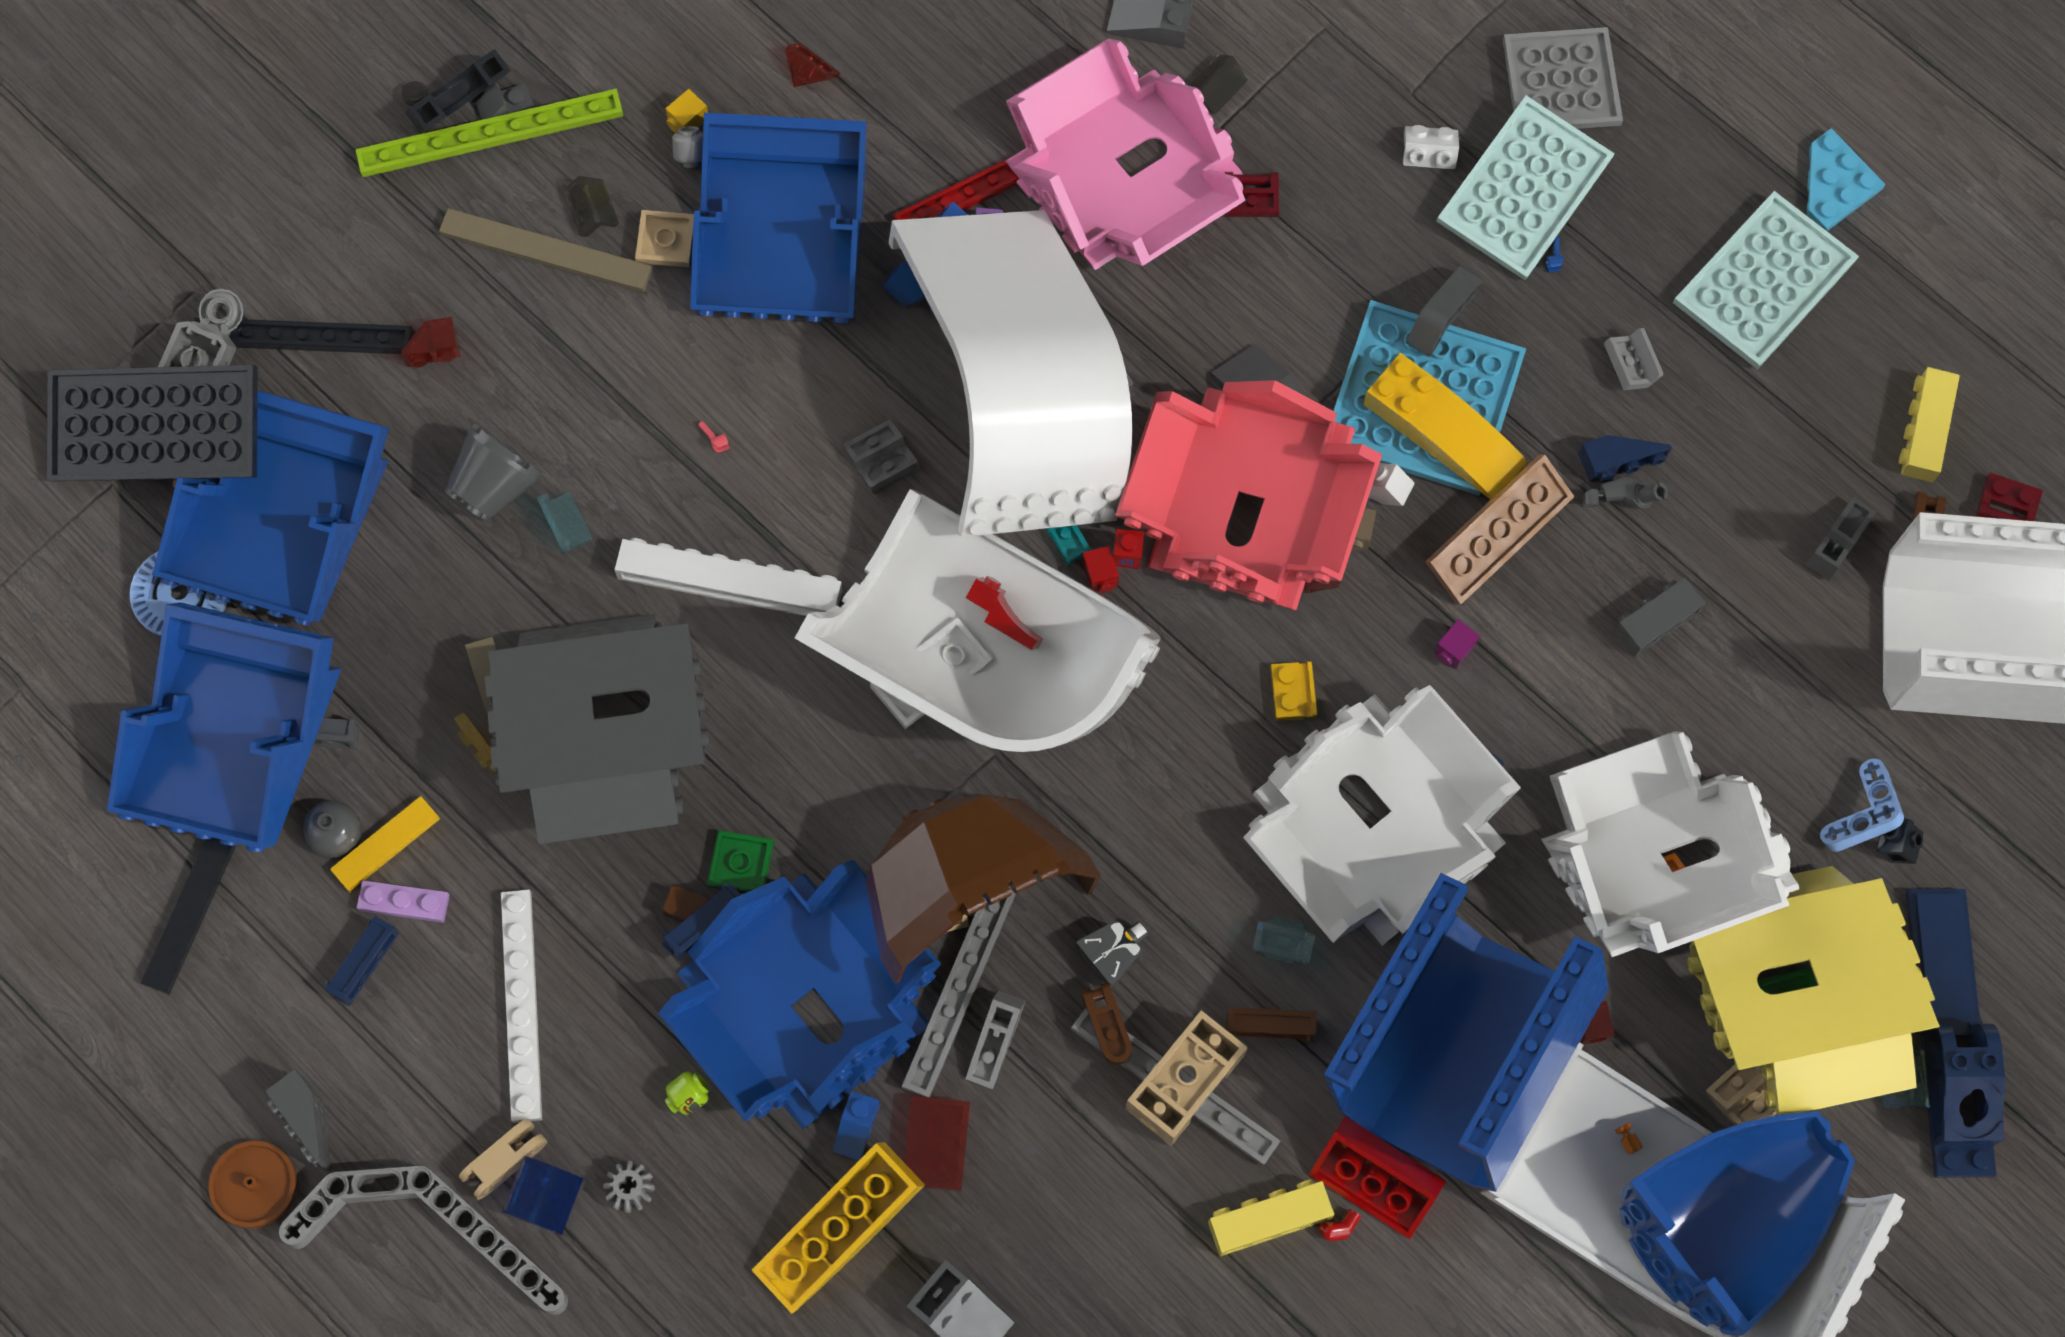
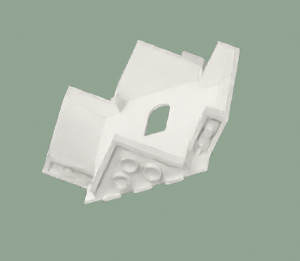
M1431 685L1421 690L1417 687L1405 696L1404 699L1407 702L1403 706H1397L1392 711L1384 705L1376 694L1363 704L1359 702L1352 707L1348 704L1335 714L1337 720L1329 728L1323 729L1320 732L1315 730L1305 738L1306 745L1300 752L1289 758L1287 755L1281 757L1273 765L1275 770L1268 777V781L1253 793L1254 797L1268 813L1264 817L1260 815L1249 824L1251 830L1243 838L1333 943L1364 924L1383 946L1397 933L1401 932L1403 934L1408 930L1440 873L1465 884L1488 866L1487 863L1496 857L1494 853L1506 844L1488 821L1521 787ZM1348 775L1361 777L1391 811L1371 829L1343 799L1339 792L1340 782Z
M1674 731L1550 775L1567 830L1541 839L1552 856L1548 859V862L1558 878L1561 877L1570 886L1565 888V891L1574 906L1579 907L1582 912L1586 913L1587 917H1584L1583 921L1593 937L1599 936L1611 957L1636 948L1656 953L1669 950L1789 906L1787 900L1789 893L1799 889L1798 883L1790 873L1789 843L1785 837H1782V834L1770 831V816L1768 811L1759 803L1762 798L1757 786L1753 782H1747L1746 779H1743V776L1731 775L1726 777L1725 774H1720L1700 782L1701 771L1697 763L1693 762L1690 753L1692 751V744L1684 732ZM1701 839L1712 840L1719 846L1720 851L1715 857L1675 872L1671 871L1661 853Z

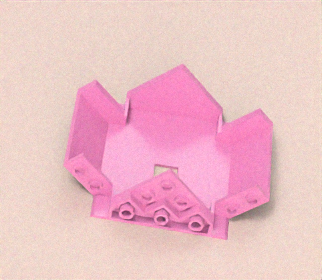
M1109 38L1006 100L1026 148L1005 162L1019 177L1017 184L1028 198L1033 197L1038 204H1041L1042 207L1039 210H1045L1052 224H1055L1061 232L1065 233L1061 237L1074 253L1079 251L1094 270L1115 257L1143 266L1245 201L1242 193L1243 186L1237 177L1225 174V172L1243 174L1233 162L1234 151L1231 146V137L1224 129L1213 127L1214 121L1203 104L1204 97L1201 91L1196 87L1185 85L1182 78L1177 75L1165 73L1160 76L1156 70H1151L1138 78L1137 71L1131 66L1127 57L1129 53L1126 46L1121 41ZM1158 139L1165 143L1167 147L1166 155L1132 177L1116 161L1117 158L1146 140Z

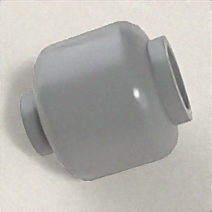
M681 127L672 136L674 160L683 163L685 168L698 167L699 162H702L703 132L699 131L698 127Z

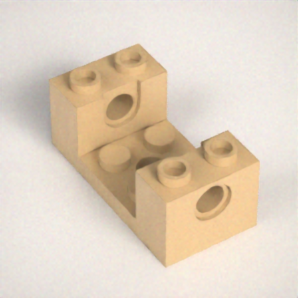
M1201 1010L1130 1096L1125 1109L1167 1144L1172 1146L1190 1124L1192 1116L1222 1079H1226L1242 1060L1248 1047ZM1189 1067L1193 1069L1196 1078L1189 1083L1183 1082L1179 1077V1071L1182 1068Z

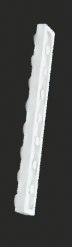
M530 890L501 892L512 1123H519L527 1118L530 1121L542 1120L532 893Z

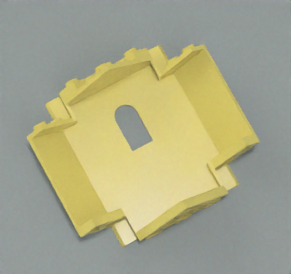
M1833 866L1795 873L1792 876L1798 883L1799 889L1789 893L1787 897L1789 906L1691 941L1689 946L1691 957L1687 958V965L1691 975L1694 974L1702 983L1703 994L1700 995V1002L1708 1025L1716 1030L1713 1033L1715 1046L1728 1059L1734 1058L1738 1070L1761 1066L1763 1078L1767 1082L1764 1099L1767 1107L1772 1108L1777 1115L1802 1113L1917 1088L1911 1033L1940 1026L1930 1003L1935 998L1927 977L1923 978L1919 967L1916 966V963H1920V959L1912 940H1908L1906 932L1901 928L1906 923L1898 903L1892 904L1882 878L1854 884ZM1809 961L1818 986L1771 995L1760 989L1757 977L1762 971Z

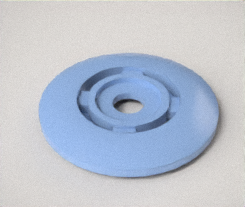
M156 552L147 558L136 571L130 587V603L138 621L147 630L161 637L166 604L181 602L199 606L204 594L188 591L184 599L176 600L172 597V590L175 586L166 585L160 581L157 588L158 599L154 600V589L160 580V577L152 575L158 554ZM206 591L201 607L223 612L227 602L214 599V593Z

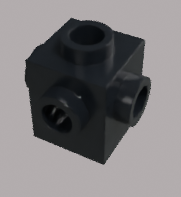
M1904 818L1903 823L1898 828L1879 835L1877 852L1890 863L1916 864L1919 850L1923 845L1924 832L1914 825L1912 820Z

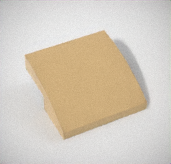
M1735 1064L1706 1090L1710 1099L1734 1126L1747 1121L1776 1115L1772 1108L1767 1107L1764 1099L1767 1082L1763 1078L1761 1066L1738 1070Z

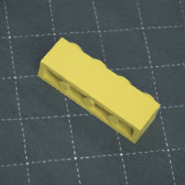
M1927 367L1922 376H1917L1913 391L1917 392L1916 400H1912L1908 413L1912 416L1911 424L1908 423L1904 433V440H1907L1906 448L1902 449L1899 457V464H1902L1901 475L1933 483L1941 473L1960 375Z
M1310 1179L1297 1184L1298 1189L1286 1192L1285 1188L1270 1193L1269 1199L1259 1202L1258 1198H1253L1242 1202V1208L1231 1211L1229 1207L1213 1212L1214 1217L1209 1219L1208 1224L1219 1256L1221 1257L1331 1220L1334 1212L1323 1182L1314 1183V1180Z

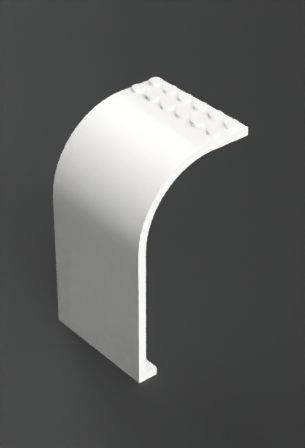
M1045 210L892 220L889 245L891 249L902 250L953 350L964 386L969 420L970 458L967 486L958 526L960 536L969 537L1117 521L1115 514L1127 480L1132 445V413L1126 369L1117 339L1107 318Z
M1579 1043L1497 1192L1483 1189L1481 1194L1658 1307L1713 1337H1835L1837 1333H1840L1847 1324L1848 1317L1846 1315L1850 1307L1858 1302L1862 1294V1290H1860L1861 1285L1865 1279L1871 1276L1876 1264L1874 1260L1878 1252L1883 1251L1888 1244L1889 1236L1887 1235L1891 1227L1897 1224L1903 1214L1901 1207L1905 1199L1895 1193L1872 1198L1843 1196L1830 1228L1809 1264L1778 1302L1744 1335L1733 1336L1721 1333L1720 1327L1710 1324L1706 1327L1690 1316V1309L1681 1301L1675 1304L1648 1274L1629 1242V1239L1633 1236L1630 1229L1622 1225L1619 1208L1623 1206V1199L1620 1197L1622 1189L1630 1181L1666 1157L1706 1137L1712 1132L1581 1050L1584 1045ZM1629 1122L1632 1125L1629 1132L1636 1133L1643 1146L1641 1150L1630 1155L1626 1153L1620 1142L1623 1135L1616 1134L1615 1129Z

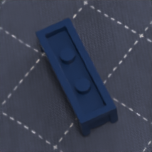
M731 883L727 884L726 887L723 884L719 885L718 890L720 892L670 933L668 930L663 932V939L665 941L662 945L676 961H679L688 953L730 900L741 895Z
M376 915L372 918V921L370 919L367 920L369 926L330 982L328 980L325 981L327 984L325 990L349 1007L399 935L394 926Z

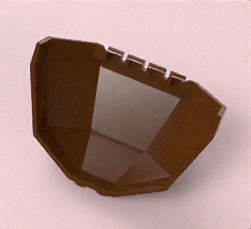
M986 794L935 800L928 808L921 811L912 810L903 817L904 821L871 865L866 885L880 960L893 982L897 984L901 981L907 964L949 929L961 923L963 915L968 916L985 908V900L989 905H992L1011 896L1010 888L1016 894L1036 885V878L1039 882H1042L1055 875L1064 876L1068 873L1076 876L1086 894L1089 895L1093 892L1101 874L1085 850L1020 799Z

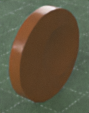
M247 1141L228 1149L215 1163L209 1178V1196L217 1213L229 1223L247 1229L262 1228L279 1220L293 1204L298 1188L297 1172L291 1159L275 1145L263 1141Z

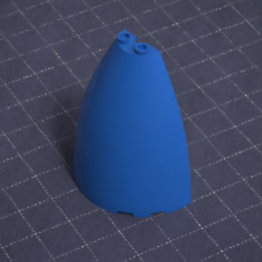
M1818 1111L1783 1114L1747 1121L1711 1133L1666 1157L1634 1178L1622 1189L1620 1197L1623 1199V1206L1619 1208L1622 1225L1630 1229L1633 1237L1629 1239V1242L1641 1264L1655 1283L1675 1304L1681 1301L1690 1309V1316L1706 1327L1713 1324L1720 1327V1332L1733 1336L1744 1335L1778 1302L1809 1264L1827 1234L1843 1198L1855 1159L1843 1141L1834 1140L1830 1134L1831 1124Z

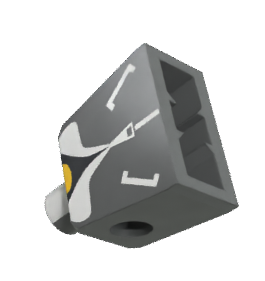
M1114 921L1078 940L1075 949L1103 984L1109 982L1111 989H1113L1142 957V950L1137 944L1147 937L1148 933L1139 922L1125 930L1118 921Z

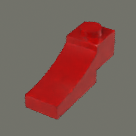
M990 576L976 578L966 599L989 612L984 622L1030 650L1038 649L1043 638L1030 630L1015 615L1004 597L1006 591L1000 588L1001 583Z

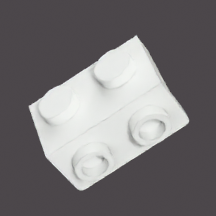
M1422 125L1405 126L1403 165L1455 169L1459 151L1458 130H1452L1448 127H1441L1439 129L1426 128Z

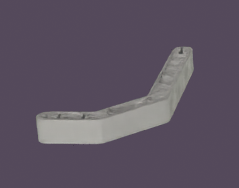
M425 1166L330 1173L283 1221L279 1228L281 1240L292 1248L300 1249L307 1246L346 1203L420 1198L546 1313L550 1315L561 1314L568 1305L566 1293ZM428 1175V1185L421 1189L416 1188L418 1177ZM399 1178V1185L395 1190L369 1193L361 1191L362 1183L367 1179ZM343 1181V1191L340 1194L332 1195L331 1189L333 1184ZM449 1194L451 1196L450 1204L445 1208H438L437 1201L439 1197ZM315 1204H322L323 1212L321 1215L312 1218L310 1215L311 1208ZM464 1214H471L473 1217L472 1223L466 1228H460V1217ZM304 1218L309 1223H311V1225L308 1227L307 1225H305L304 1222L301 1221V1219ZM294 1228L300 1233L297 1239L291 1233ZM487 1233L494 1234L493 1244L486 1248L481 1247L480 1240L482 1236ZM506 1254H516L514 1265L508 1268L502 1266V1259ZM532 1272L537 1273V1283L533 1287H525V1276ZM545 1288L551 1295H557L558 1304H549V1300L540 1292Z

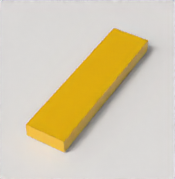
M420 796L330 868V870L350 893L362 881L366 880L439 821L440 818Z

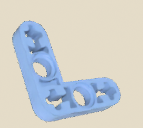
M1869 759L1859 769L1871 807L1832 822L1821 830L1820 839L1829 851L1838 852L1892 831L1903 823L1904 814L1889 772L1881 760ZM1876 770L1879 779L1877 781H1874L1872 778V771ZM1888 790V794L1884 798H1875V794L1878 791ZM1891 813L1892 817L1887 819V814ZM1874 818H1876L1877 824L1873 821ZM1859 823H1869L1865 830L1855 831ZM1847 829H1849L1850 835L1846 832ZM1837 834V839L1833 840V836Z

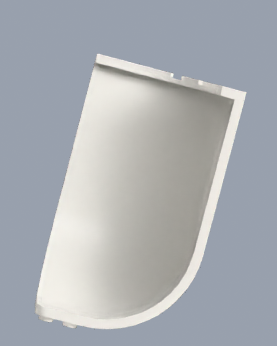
M912 489L907 493L879 547L864 569V572L868 575L860 585L856 582L842 599V602L845 603L843 606L838 607L835 605L826 612L808 613L795 636V639L962 736L990 748L1015 752L1039 751L1075 741L1101 726L1121 707L1134 687L1138 688L1146 674L1143 670L1148 662L1152 663L1160 648L1157 645L1161 639L1153 629L1118 605L994 534L961 537L958 531L961 515L919 491ZM990 576L1001 583L1000 588L1006 591L1004 597L1015 615L1030 630L1043 638L1038 649L1030 650L984 622L989 612L966 599L976 578ZM958 617L993 658V661L973 675H970L966 672L984 658L965 653L964 661L954 666L947 664L943 660L942 653L945 646L934 643L923 651H919L916 648ZM949 649L946 651L945 657L949 662L955 663L961 659L962 654L958 650Z

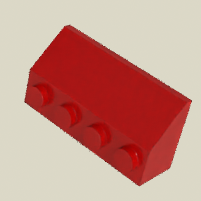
M1346 1116L1309 1173L1310 1176L1320 1182L1322 1181L1324 1185L1408 1239L1412 1237L1446 1182L1442 1177Z

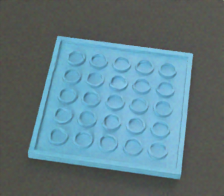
M1370 300L1334 408V412L1337 413L1335 417L1336 423L1355 428L1351 444H1363L1382 454L1380 463L1397 464L1405 473L1480 496V491L1363 405L1365 396L1374 382L1399 353H1402L1464 400L1500 432L1526 348L1450 325L1433 354L1427 357L1406 344V340L1419 315Z

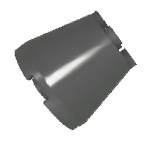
M474 423L467 432L444 492L456 501L459 500L467 505L465 508L476 516L488 521L532 486L543 472L536 469L534 464L510 446Z

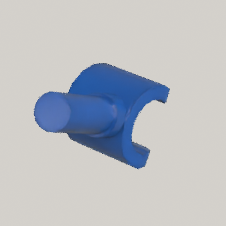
M1556 237L1553 241V256L1546 257V269L1548 272L1560 271L1562 268L1563 256L1560 255L1559 237Z

